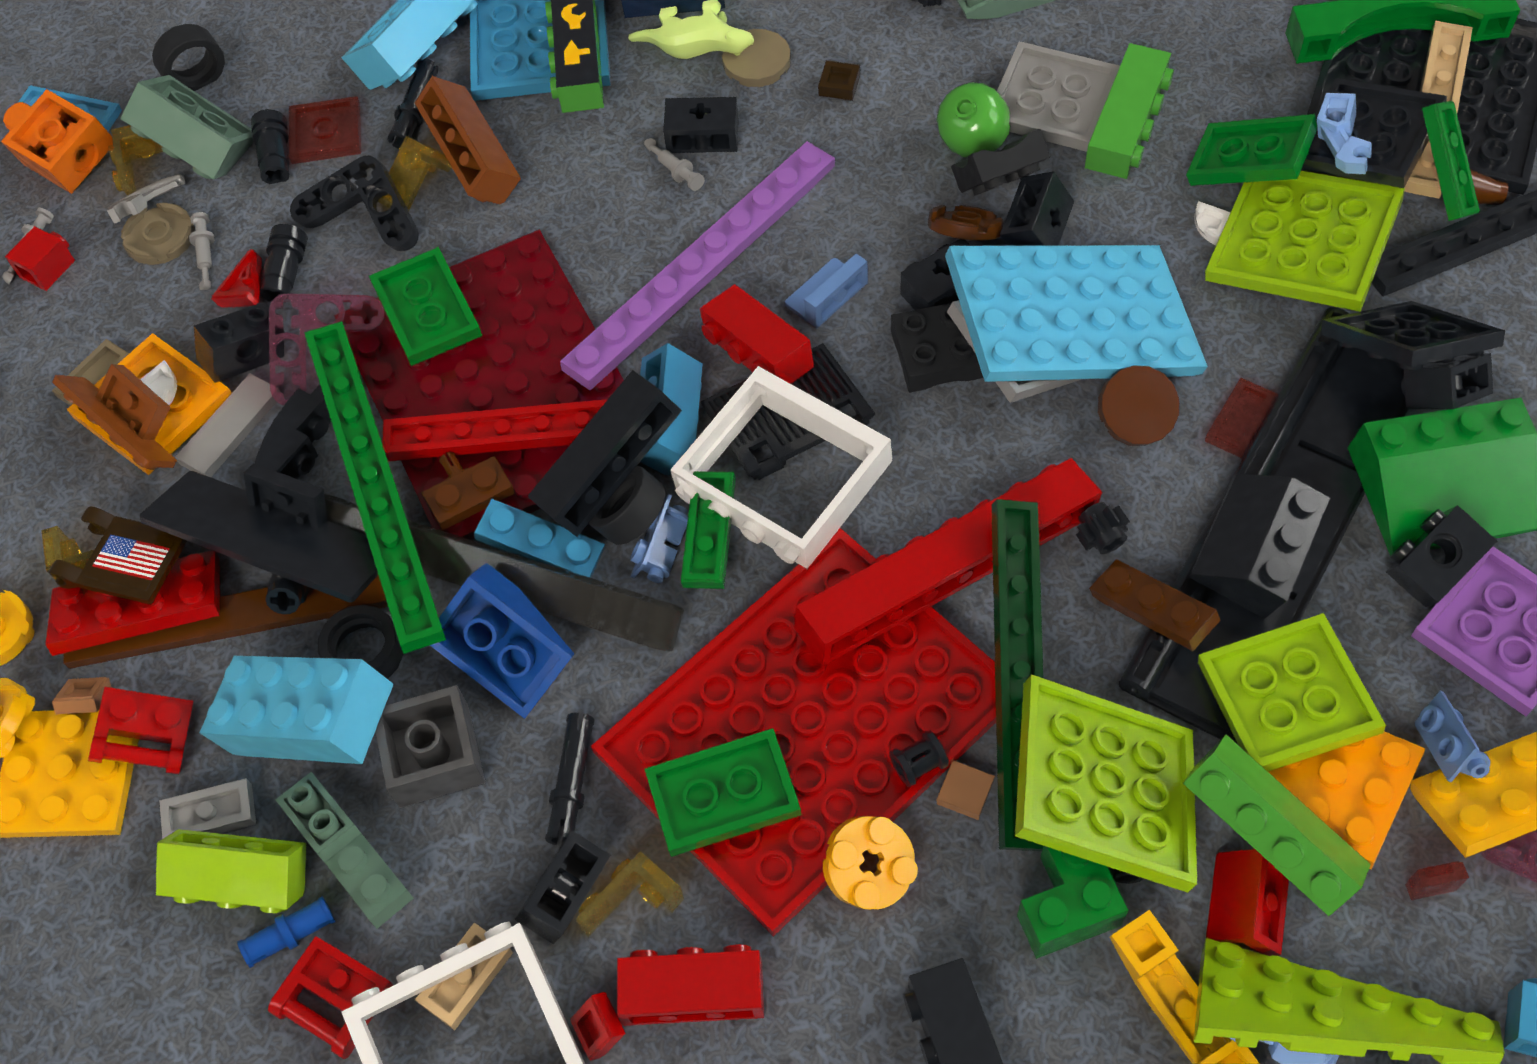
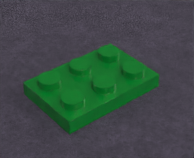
M1315 114L1208 123L1186 174L1190 186L1298 179L1317 131Z
M439 247L369 275L375 292L411 366L482 336L480 327Z
M773 728L645 768L671 857L802 815Z

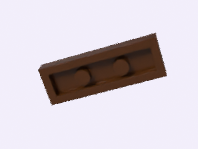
M1117 559L1089 588L1092 596L1103 604L1191 651H1194L1220 622L1216 609Z

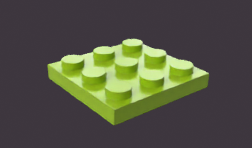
M1324 613L1199 654L1198 664L1238 745L1267 772L1384 733L1386 724Z

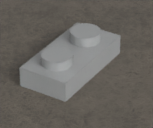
M247 778L159 800L162 839L178 829L221 834L256 825L253 788Z

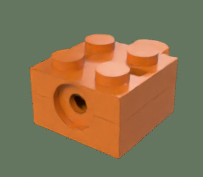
M48 89L44 91L32 106L23 102L12 105L7 109L3 118V122L9 132L1 142L24 166L71 194L117 142L96 117Z

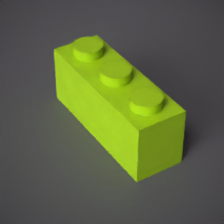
M178 829L157 842L156 895L173 897L175 902L190 904L202 900L216 902V905L221 908H238L247 905L260 907V911L265 913L284 912L303 897L305 891L306 843Z

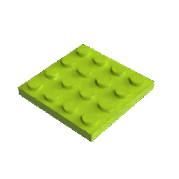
M1300 171L1298 179L1244 182L1205 270V281L1361 312L1401 207L1405 188L1307 171Z
M1031 674L1023 684L1015 837L1188 893L1197 885L1195 794L1183 784L1194 768L1193 730Z

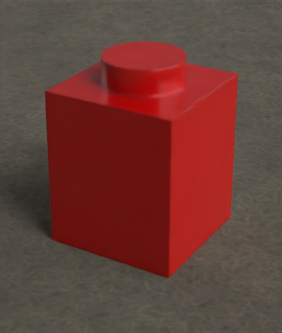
M35 226L5 256L21 279L45 291L75 261L68 250L70 247L69 243L60 234L54 231L48 233Z

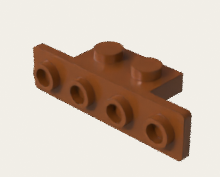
M111 364L100 389L84 377L55 375L52 383L64 393V398L81 408L87 414L86 417L89 421L104 429L110 435L109 438L113 443L123 447L134 457L133 460L136 464L149 470H155L157 467L174 468L177 460L155 441L170 406L124 365Z

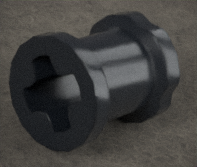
M930 730L922 734L921 740L900 751L895 748L889 752L897 774L907 787L915 785L916 778L936 767L944 769L949 766L945 750L938 738Z

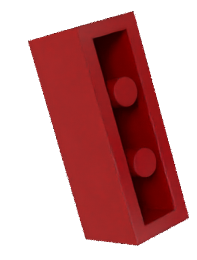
M736 284L700 308L703 321L701 329L705 338L712 345L718 344L727 351L735 363H742L752 373L759 366L791 384L814 368L810 339Z
M736 944L724 947L723 952L705 953V950L702 948L685 947L678 949L676 955L658 956V952L654 950H636L630 953V957L617 958V1016L623 1026L764 1018L763 973L760 950H751V947L748 945Z

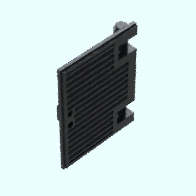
M824 343L811 348L814 368L791 384L837 410L850 404L856 412V415L851 418L867 426L870 423L869 419L875 416L873 409ZM746 380L700 401L711 420L716 417ZM762 405L730 443L729 447L748 476L753 477L754 480H760L783 469L784 465H786V460L826 440ZM767 444L773 456L758 463L751 452Z

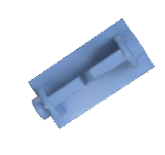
M670 494L664 498V504L657 518L648 528L644 540L640 538L632 551L630 561L634 562L635 565L630 577L635 578L642 570L648 573L647 578L650 581L662 583L664 577L668 578L678 550L664 543L667 541L678 546L681 543L688 522V510L680 505L668 506L672 497Z
M1439 691L1429 705L1421 711L1420 716L1415 721V727L1447 781L1452 782L1460 772L1474 778L1485 777L1490 771L1491 762L1489 757L1479 750V747L1463 723L1462 714L1453 708L1445 693Z

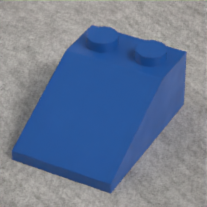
M488 563L482 565L466 579L440 615L439 619L446 640L430 645L524 719L574 655V652L522 590Z

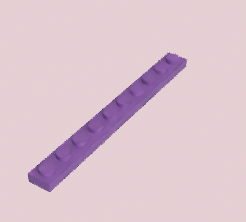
M808 141L804 143L560 361L562 371L588 390L593 389L804 197L835 166V158Z

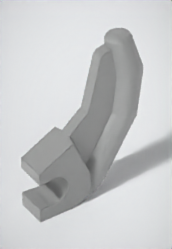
M177 174L158 180L113 203L108 207L107 212L113 223H118L122 218L130 214L134 216L148 207V201L184 185L185 179L183 175Z

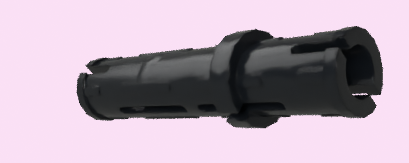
M420 59L417 62L416 70L401 106L398 105L395 110L394 125L387 138L389 143L394 140L392 146L395 148L407 149L411 143L416 126L419 127L421 125L423 117L416 107L415 101L432 76L436 77L439 68L437 65L432 69L435 63L432 60Z
M570 713L566 718L567 725L556 788L550 791L549 797L552 811L545 840L552 845L557 846L560 828H564L562 842L571 831L575 832L578 809L583 808L585 796L581 793L592 727L595 722L594 718L588 714H583L580 730H577L579 713Z

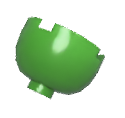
M969 82L957 86L945 96L938 109L936 120L940 137L952 152L961 157L968 158L969 155L981 150H997L1002 146L1010 131V111L1008 105L995 89L984 83Z

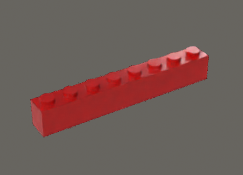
M1072 458L1059 465L1051 464L1044 468L1038 476L1025 483L1022 481L1015 483L1005 494L992 501L986 499L980 502L966 515L960 518L953 517L948 519L938 530L925 537L920 535L913 538L899 551L891 555L884 554L879 556L869 567L858 573H848L842 576L832 587L820 593L813 592L808 594L796 605L794 629L820 664L825 666L993 572L991 505L997 499L1038 503L1039 546L1081 524L1078 520L1079 516L1090 506L1099 503L1102 491Z

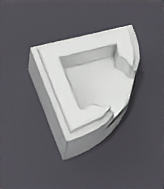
M1198 201L1194 214L1196 228L1202 237L1210 243L1217 245L1231 212Z
M163 360L140 380L170 406L176 395L177 380L167 362Z

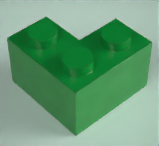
M1043 846L1040 859L1054 888L1021 900L1017 914L1036 959L1122 926L1129 911L1107 866Z

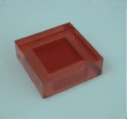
M1455 861L1418 869L1405 886L1411 900L1457 891L1469 876L1463 862Z

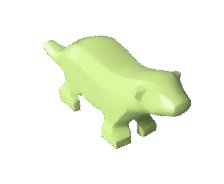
M718 0L703 1L702 15L690 16L684 19L673 17L677 14L676 6L661 8L659 19L662 26L660 28L640 30L628 36L631 42L652 43L665 53L680 59H689L712 51H723L739 56L741 52L754 43V38L750 32L731 27L726 23L727 17L725 12H719L721 4Z

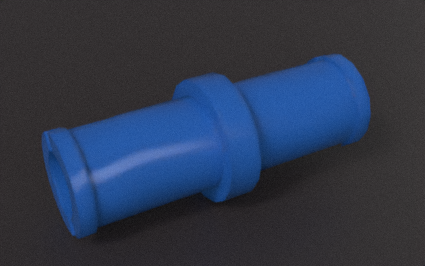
M321 896L318 900L286 917L284 914L275 917V923L244 940L237 941V945L245 962L251 968L256 963L286 947L290 950L299 946V940L336 921L327 902Z

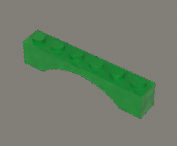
M1339 0L1293 6L1285 34L1296 64L1331 60L1354 42L1377 33L1405 29L1432 30L1435 21L1473 27L1470 40L1473 42L1507 38L1510 36L1520 13V8L1516 0Z

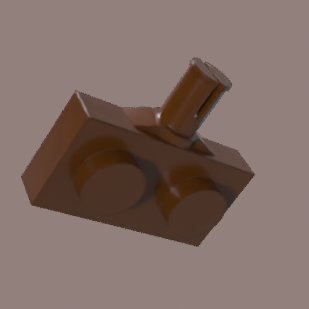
M454 452L447 453L449 461L445 454L439 459L449 477L445 481L421 492L424 501L442 531L486 509L491 499L500 502L515 494L512 484L495 456L471 468L463 469Z

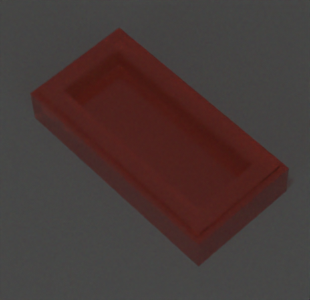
M1240 378L1207 433L1205 442L1242 458L1278 394Z

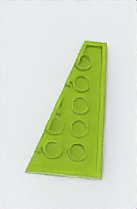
M1205 939L1200 963L1194 1043L1211 1044L1213 1036L1236 1038L1235 1041L1238 1047L1256 1048L1259 1040L1279 1042L1288 1051L1365 1057L1367 1050L1388 1051L1391 1060L1409 1061L1411 1054L1414 1053L1431 1055L1441 1064H1500L1505 1054L1500 1023L1482 1014L1463 1012L1439 1005L1427 998H1414L1390 991L1378 984H1365L1344 978L1329 970L1309 968L1292 963L1280 956H1268L1243 949L1231 942Z

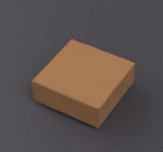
M106 677L68 679L52 701L55 715L98 712L104 687L111 688L110 679Z
M953 761L937 797L936 804L979 820L995 776Z

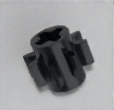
M1104 502L1096 503L1083 511L1078 518L1081 524L1077 526L1079 532L1076 536L1086 551L1095 547L1100 554H1107L1119 548L1127 540L1125 532L1128 531L1126 525L1130 521L1120 506L1112 509L1110 505L1107 506Z

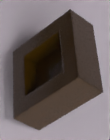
M826 60L818 85V95L853 101L860 78V65Z

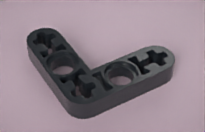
M372 156L359 157L297 195L290 205V214L294 221L306 228H315L324 225L363 201L381 238L391 248L397 251L410 250L416 245L419 236L418 229L388 170L380 161ZM372 168L371 174L373 178L368 181L365 179L367 177L366 170ZM352 177L357 180L354 183L358 185V188L350 181ZM345 184L347 188L345 197L339 201H333L331 197L333 189L337 185ZM391 195L393 201L390 209L385 212H378V200L382 196ZM325 202L328 204V207L325 208L322 204ZM308 205L313 206L311 208L312 215L310 217L305 216L307 213L306 207ZM395 220L404 229L402 232L404 238L401 240L395 238L398 233L394 225L390 223L391 221Z

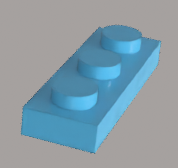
M491 499L474 532L475 540L585 583H589L605 548L604 543L581 534L576 537L564 527L494 499Z

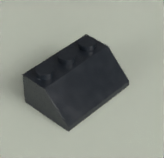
M1236 474L1189 574V578L1265 619L1287 602L1330 497L1293 477Z

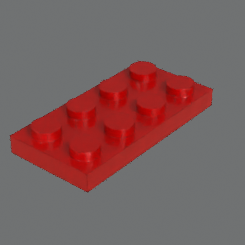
M216 551L195 553L178 558L152 605L79 587L71 589L62 587L52 588L46 647L51 655L55 656L220 616V561Z

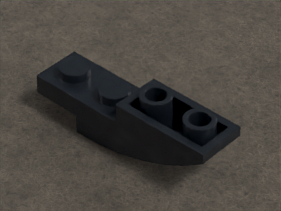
M320 384L311 394L298 388L289 398L267 431L254 464L295 479L311 471L315 464V459L318 457L312 443L314 440L321 439L326 434L331 423Z

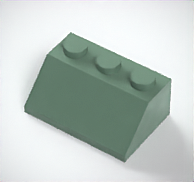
M170 75L138 82L120 118L131 126L130 129L135 134L146 139H152L162 146V151L176 159H183L193 166L192 169L195 173L207 179L214 180L225 176L253 143L251 128Z

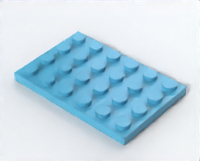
M1159 245L949 246L945 258L985 382L1111 378L1118 371L1134 365L1150 366L1164 373L1166 377H1182L1203 374L1208 367Z

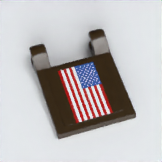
M88 507L83 513L81 520L90 523L88 530L91 533L103 536L85 567L81 569L66 561L56 560L48 573L51 576L57 577L56 583L62 588L71 589L79 587L152 605L187 540L142 524L139 521L117 517L97 507Z

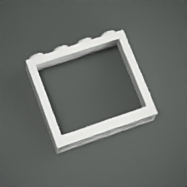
M758 366L670 471L676 487L675 492L682 500L690 504V498L692 499L696 493H699L700 498L703 500L709 499L712 501L707 508L716 511L724 518L729 516L731 524L738 527L747 539L756 544L763 542L773 548L777 556L790 564L796 562L808 569L892 462L891 439ZM762 405L863 461L802 539L693 475V471L707 472Z
M510 922L501 923L484 933L486 940L468 948L466 943L452 947L440 955L442 962L426 970L423 965L410 968L396 977L398 984L380 992L378 987L366 990L351 999L354 1006L341 1012L362 1064H383L365 1020L514 946L566 1064H585L529 937L520 923L511 926Z

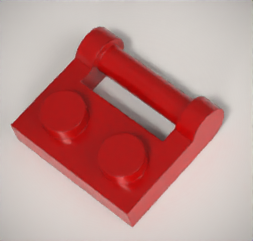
M104 687L88 762L102 763V760L105 759L166 768L165 773L179 775L194 701ZM108 735L167 743L171 744L170 751L111 743L107 742Z
M315 936L272 997L268 1006V1012L279 1019H290L331 1045V1052L342 1059H346L355 1048L346 1022L340 1028L297 1001L298 995L305 988L339 1010L344 1011L354 1006L351 999L356 995L378 987L380 992L394 985L388 979ZM373 1017L365 1020L367 1025Z

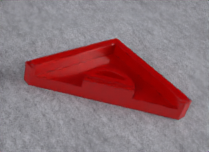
M250 249L212 295L211 299L218 306L248 307L259 303L262 258L254 249Z

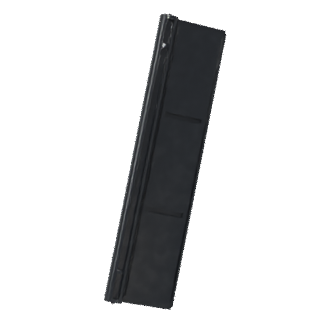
M1330 307L1324 311L1233 477L1236 474L1293 477L1330 497L1287 602L1264 619L1189 578V574L1232 482L1231 479L1172 585L1173 588L1216 609L1220 622L1194 651L1148 628L1119 681V687L1123 691L1220 740L1227 735L1237 744L1198 664L1199 654L1301 620L1365 495L1348 446L1364 423L1404 417L1408 411L1406 409L1405 396L1401 389L1404 370L1397 367V362L1389 359L1371 358L1366 355L1367 351L1359 348L1341 347L1337 345V340L1321 335L1322 319L1349 314L1341 308Z

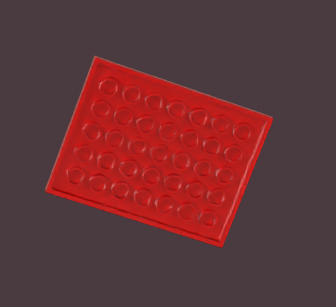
M841 528L838 529L808 569L798 564L591 745L593 753L659 819L645 768L765 730L774 729L802 815L690 851L773 937L828 885L823 873V859H826V851L829 846L827 842L830 835L840 824L858 816L886 817L893 822L950 767L953 761H957L996 723L995 661L932 607L927 608L827 665L822 666L794 629L796 605L808 594L813 592L820 593L832 587L842 576L848 573L856 574L869 567L876 559ZM930 730L938 738L945 750L949 766L944 769L936 767L916 778L915 785L907 787L897 774L889 752L895 748L900 751L921 740L922 734Z

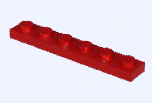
M608 399L383 420L382 444L388 461L441 457L444 454L448 456V452H454L455 455L570 445Z

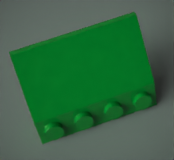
M1522 398L1367 422L1362 425L1348 446L1350 456L1390 557L1406 540L1410 539L1412 542H1415L1425 532L1420 528V525L1434 511L1440 509L1442 512H1445L1457 505L1495 539L1537 531V431ZM1432 544L1430 550L1441 547L1437 544Z

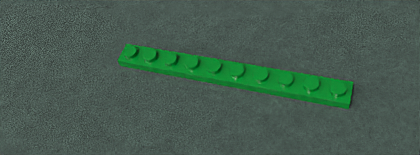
M343 322L304 332L401 649L406 654L444 641L446 638Z

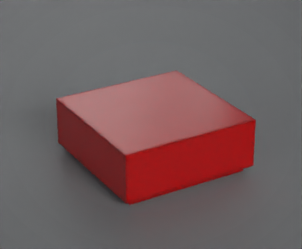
M606 992L592 995L570 1018V1022L590 1061L606 1055L626 1034Z

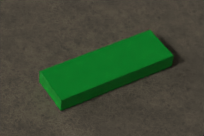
M1448 101L1422 108L1448 221L1479 213L1480 209L1455 103Z
M693 471L694 476L734 499L736 481L734 472ZM696 493L692 499L690 498L681 584L683 588L724 589L731 519L729 516L724 518L716 511L707 508L712 501L709 499L703 500L700 498L699 493Z

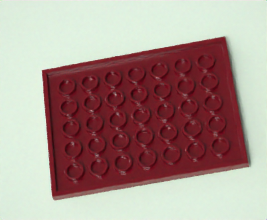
M540 229L449 267L480 327L482 336L413 366L410 365L378 297L334 315L337 323L343 322L357 367L382 421L385 419L609 399L624 381L616 367L593 389L588 390L562 371L560 361L595 330V327ZM569 445L456 455V458L462 468L465 469L495 456L512 484L515 493L500 502L530 514L541 508L528 497L529 493ZM440 457L401 460L443 552L474 539V532L486 509L442 531L424 501L421 492L445 481L449 477L439 462Z

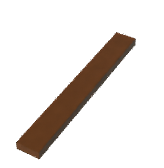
M379 575L354 602H347L309 588L306 601L300 604L299 608L291 614L276 613L267 606V587L220 596V616L64 653L63 663L71 669L328 619L349 606L364 604L385 608L388 607Z

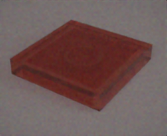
M358 96L289 106V159L292 164L361 154L360 102Z

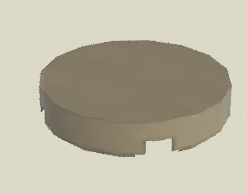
M766 29L747 30V32L752 34L754 43L741 52L739 56L723 52L722 63L726 75L731 80L734 78L739 81V84L746 87H763L773 84L780 79V76L785 71L787 73L790 68L791 51L787 41L778 33Z
M158 203L156 208L148 210L146 207L140 213L128 218L121 230V238L123 240L122 245L129 257L138 263L148 265L166 263L179 257L189 248L191 244L189 235L195 231V226L191 223L190 216L186 210L176 204Z

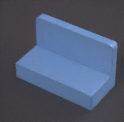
M858 254L851 257L845 264L837 258L831 259L785 300V306L817 329L868 283L867 261Z

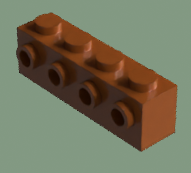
M432 76L415 101L416 107L468 196L480 202L504 203L521 180L520 175L467 88Z

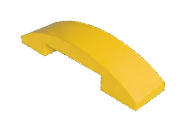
M1150 910L1110 936L1117 953L1141 994L1192 1064H1260L1248 1047H1238L1236 1042L1227 1037L1213 1036L1211 1044L1194 1043L1198 986L1175 955L1179 950Z

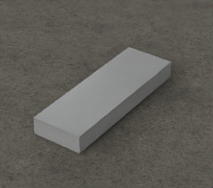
M249 373L174 458L181 466L190 471L212 477L282 397L279 388Z

